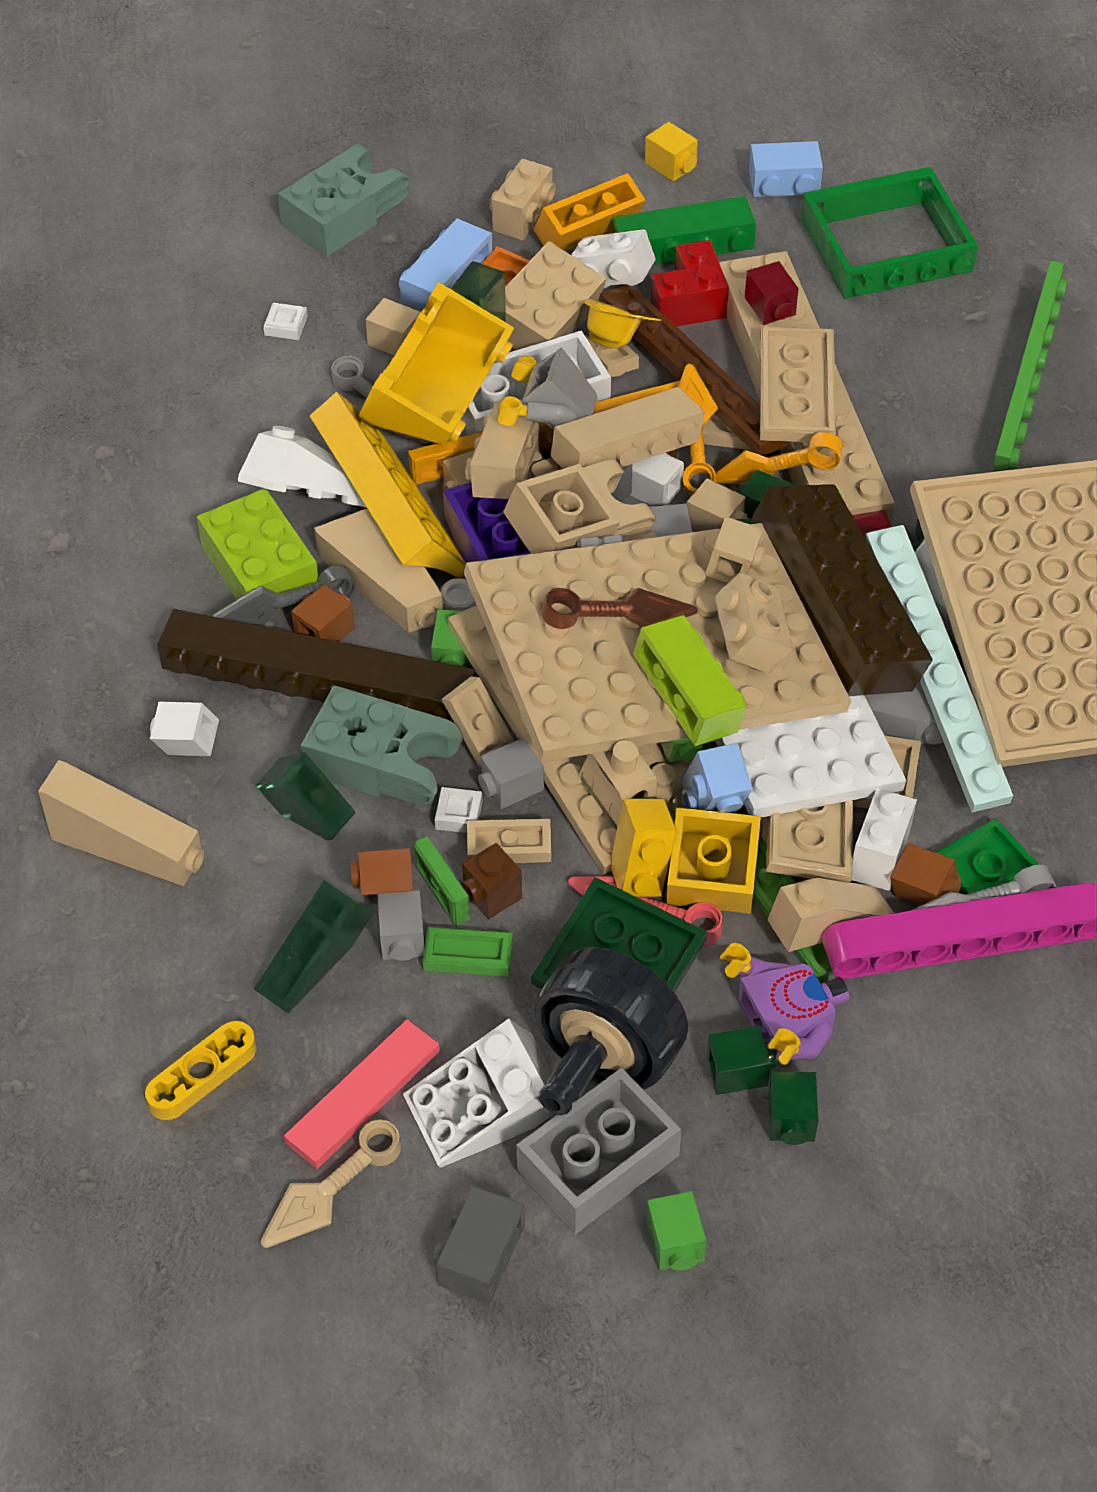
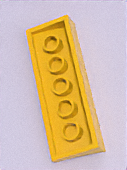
M338 392L333 394L310 415V418L401 563L407 566L439 569L452 574L458 579L464 577L466 562L380 428L358 418L360 410Z

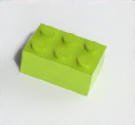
M266 488L197 516L201 546L236 600L259 586L279 593L317 582V562Z

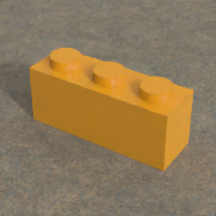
M626 173L543 207L534 232L543 246L550 241L566 252L577 247L583 237L611 233L612 217L640 213L646 199L629 173Z

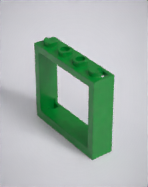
M931 166L803 193L801 220L844 299L974 271L978 245ZM923 203L948 247L851 267L827 223Z

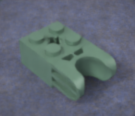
M361 144L353 145L278 193L281 225L328 257L375 226L378 217L405 200L410 189V178L397 168H390L384 172L373 174L372 151Z
M334 685L301 744L304 773L307 776L375 797H380L382 793L414 804L427 805L432 802L437 793V783L433 772L427 767L417 764L415 761L427 756L450 758L458 751L463 737L458 726L447 719Z

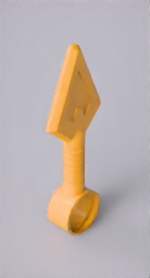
M687 364L678 387L705 412L699 442L689 446L691 464L683 473L684 488L691 497L697 490L689 484L693 475L705 473L710 477L711 481L717 483L714 469L705 460L703 426L718 410V407L693 364Z
M822 432L815 434L811 438L809 448L769 458L745 450L715 473L717 483L741 484L743 481L748 482L756 470L773 476L775 471L807 463L818 469L831 470L840 464L844 445L838 436ZM819 447L829 448L834 454L824 455L816 449Z

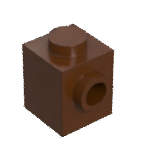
M497 842L462 863L463 882L461 886L467 893L469 902L475 904L488 920L522 899L521 869Z

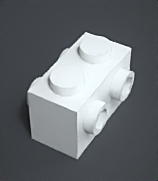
M645 229L583 237L572 253L573 257L607 278L603 289L610 285L627 284L633 286L642 282L656 260Z

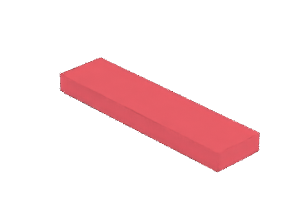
M406 1019L284 1135L285 1144L315 1169H318L440 1052L439 1043Z

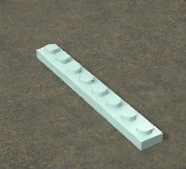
M904 525L866 533L865 539L933 659L922 676L920 684L971 812L1011 803L1013 798L1012 791L1001 764H997L984 722Z

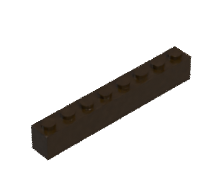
M178 609L172 610L157 643L162 669L170 670L174 673L196 675L212 681H225L244 685L251 689H264L282 693L289 697L298 696L322 703L325 702L332 687L335 685L441 717L453 723L454 721L445 707L442 698L470 677H476L475 669Z

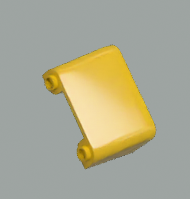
M438 282L430 294L425 308L418 315L412 329L387 369L379 375L358 418L376 427L446 445L448 440L456 443L467 424L461 418L495 361L497 360L503 364L514 344L510 343L508 339L514 327Z

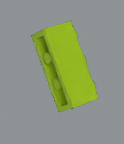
M685 615L642 627L633 655L694 746L738 733L747 708L744 696L739 690L735 689L724 673L722 664L717 659H714L703 643L701 634L692 627Z

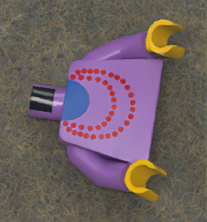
M739 943L730 944L720 955L721 960L730 962L725 968V973L730 978H735L738 974L742 976L740 978L738 1002L752 1027H761L764 1041L769 1042L767 1047L769 1049L774 1048L776 1066L780 1064L786 1065L790 1059H816L832 1036L836 1014L834 1006L849 1001V992L843 979L836 977L820 984L809 965L803 963L792 966L791 964L763 961L751 957L749 951Z

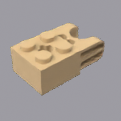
M608 459L585 467L577 464L518 482L503 511L531 554L576 548V543L580 538L598 537L602 539L603 536L621 535L624 541H630L647 534L656 521L655 515L647 504H624L614 499L611 495L615 491L621 475L624 473L615 459Z

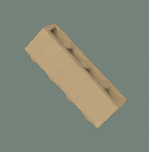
M680 387L673 388L555 426L551 457L562 469L577 464L585 467L608 459H615L621 467L628 466L699 442L705 412Z

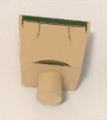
M621 740L614 745L611 751L588 754L579 773V778L616 831L623 799H657L656 776L633 742Z

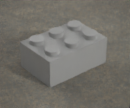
M620 1068L573 1103L572 1109L568 1114L556 1115L516 1145L517 1171L576 1235L679 1156L681 1128Z

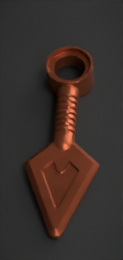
M554 588L545 597L541 615L548 625L557 629L571 628L577 622L578 617L588 616L627 617L640 627H645L685 615V617L695 615L698 609L694 605L641 588H637L624 601L581 600L575 592L569 589ZM561 603L568 606L572 612L567 614L559 613L551 605Z

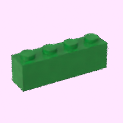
M746 196L612 217V234L645 229L656 259L653 265L676 261L677 245L710 240L716 255L755 249L757 222Z

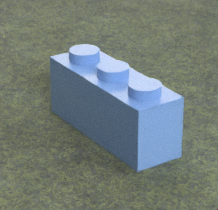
M457 218L447 229L440 233L438 239L428 249L421 253L419 259L401 274L398 283L401 293V304L422 312L438 282L455 291L492 252V233Z

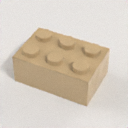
M548 241L491 301L488 312L514 327L508 341L514 344L512 349L516 351L573 333L588 317L589 306L583 301L585 299L600 301V293L603 291L607 278Z

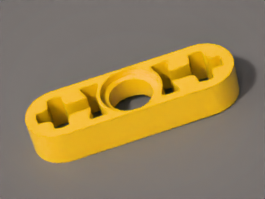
M231 1021L222 1025L153 1078L145 1090L151 1114L160 1120H172L179 1117L250 1062L256 1053V1042L252 1028L240 1021ZM233 1039L238 1043L243 1040L244 1046L241 1048L235 1045L228 1047V1041ZM222 1055L224 1057L223 1063H221L219 1059ZM200 1062H207L214 1067L212 1073L205 1078H194L189 1074L192 1066ZM179 1078H182L184 1082L181 1085H179ZM164 1092L170 1096L174 1093L175 1099L171 1102L166 1099L159 1100V1094Z

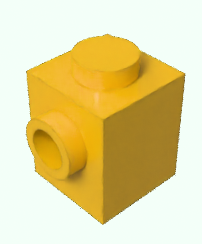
M667 122L645 137V164L674 182L696 167L698 140L674 124Z

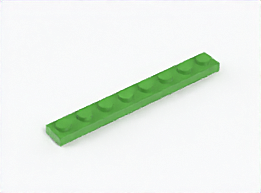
M1050 260L996 451L992 472L1017 469L1021 449L1015 448L1016 444H1024L1028 423L1022 421L1023 419L1030 420L1035 398L1029 396L1030 394L1037 395L1042 376L1041 373H1036V370L1044 371L1049 349H1044L1043 345L1049 347L1051 345L1055 325H1050V322L1057 323L1062 303L1056 301V298L1063 300L1068 279L1061 278L1064 263Z

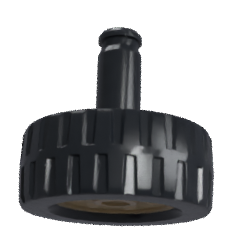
M589 947L578 949L568 954L551 974L535 1001L534 1011L538 1028L548 1045L562 1059L548 1078L547 1086H543L539 1091V1100L549 1112L560 1116L566 1115L571 1111L572 1104L580 1098L591 1080L600 1084L620 1068L643 1090L658 1083L674 1062L687 1039V1016L674 991L651 969L617 951Z

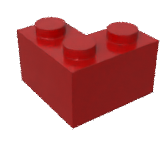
M711 241L677 245L675 271L652 274L651 303L676 327L727 318L729 286Z

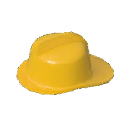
M590 299L583 301L589 306L587 329L589 330L590 339L608 348L617 349L630 342L643 319L662 321L661 319L633 315L620 308Z

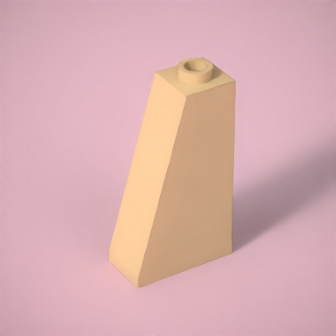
M367 508L314 528L319 558L330 567L333 565L345 566L355 580L356 589L405 631L411 633L435 624L437 610H443L442 593L425 567L407 566L401 563Z
M58 760L38 791L51 840L181 886H184L191 873H196L202 865L204 850L201 848L198 830L64 761Z

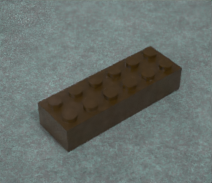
M836 485L769 486L752 517V521L754 524L762 523L848 696L912 692L933 659Z

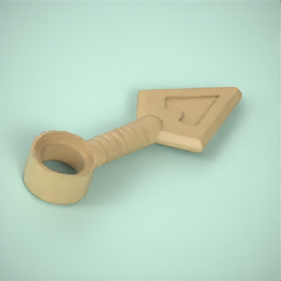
M386 1120L371 1121L360 1132V1149L348 1158L344 1164H341L340 1168L338 1167L327 1179H324L321 1183H290L261 1239L262 1247L269 1248L330 1225L332 1221L333 1196L337 1191L341 1190L354 1176L358 1175V1172H361L369 1164L375 1166L389 1165L399 1156L401 1144L399 1132L395 1125ZM377 1134H386L393 1140L389 1149L382 1152H375L369 1149L367 1146L368 1141Z

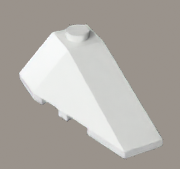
M273 426L272 430L259 433L239 473L238 482L280 492H286V489L298 490L305 488L306 493L309 494L308 497L321 499V497L335 498L336 494L342 495L341 501L346 504L366 507L335 456L309 439L295 436V430L292 428Z

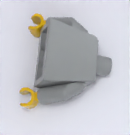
M562 347L539 364H537L533 357L525 355L520 357L518 362L515 363L511 376L517 381L528 383L522 399L527 405H522V402L516 397H505L499 406L497 421L505 426H513L518 416H525L527 421L545 422L554 431L555 426L592 415L598 396Z

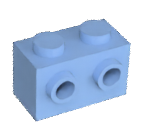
M738 743L698 751L681 780L684 788L682 790V802L684 808L737 814L753 790Z

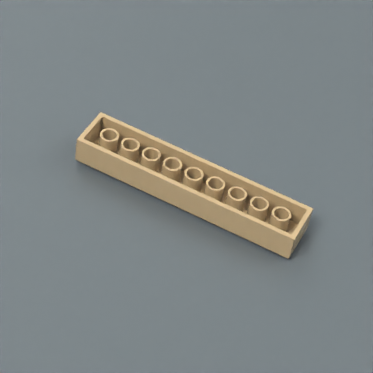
M787 251L719 262L729 286L727 320L759 400L761 327L820 329ZM780 261L799 288L796 315L763 325L744 298L746 271ZM835 365L836 436L842 440L844 445L840 464L831 470H822L807 463L787 468L792 483L795 485L835 484L837 489L842 491L841 496L852 515L885 510L890 523H892L895 502ZM790 441L789 446L779 450L781 454L809 448L810 442ZM819 447L816 449L824 455L834 454L829 448Z

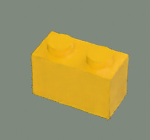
M623 799L611 856V870L617 887L635 897L662 896L676 834V828L664 799Z

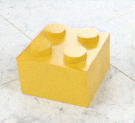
M676 807L674 824L676 834L670 858L667 904L691 907L696 903H710L720 911L751 914L761 816Z

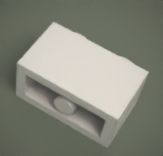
M876 789L855 845L851 880L890 891L892 886L890 876L905 849L917 799Z

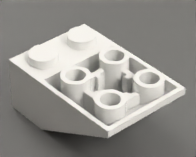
M510 1019L504 1021L403 1093L439 1167H444L528 1132L554 1115L545 1109L539 1100V1091L543 1086H547V1080L553 1072L533 1035Z

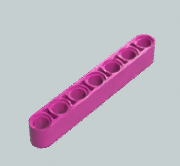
M1083 883L843 921L827 927L821 934V940L833 975L842 979L1097 938V884Z

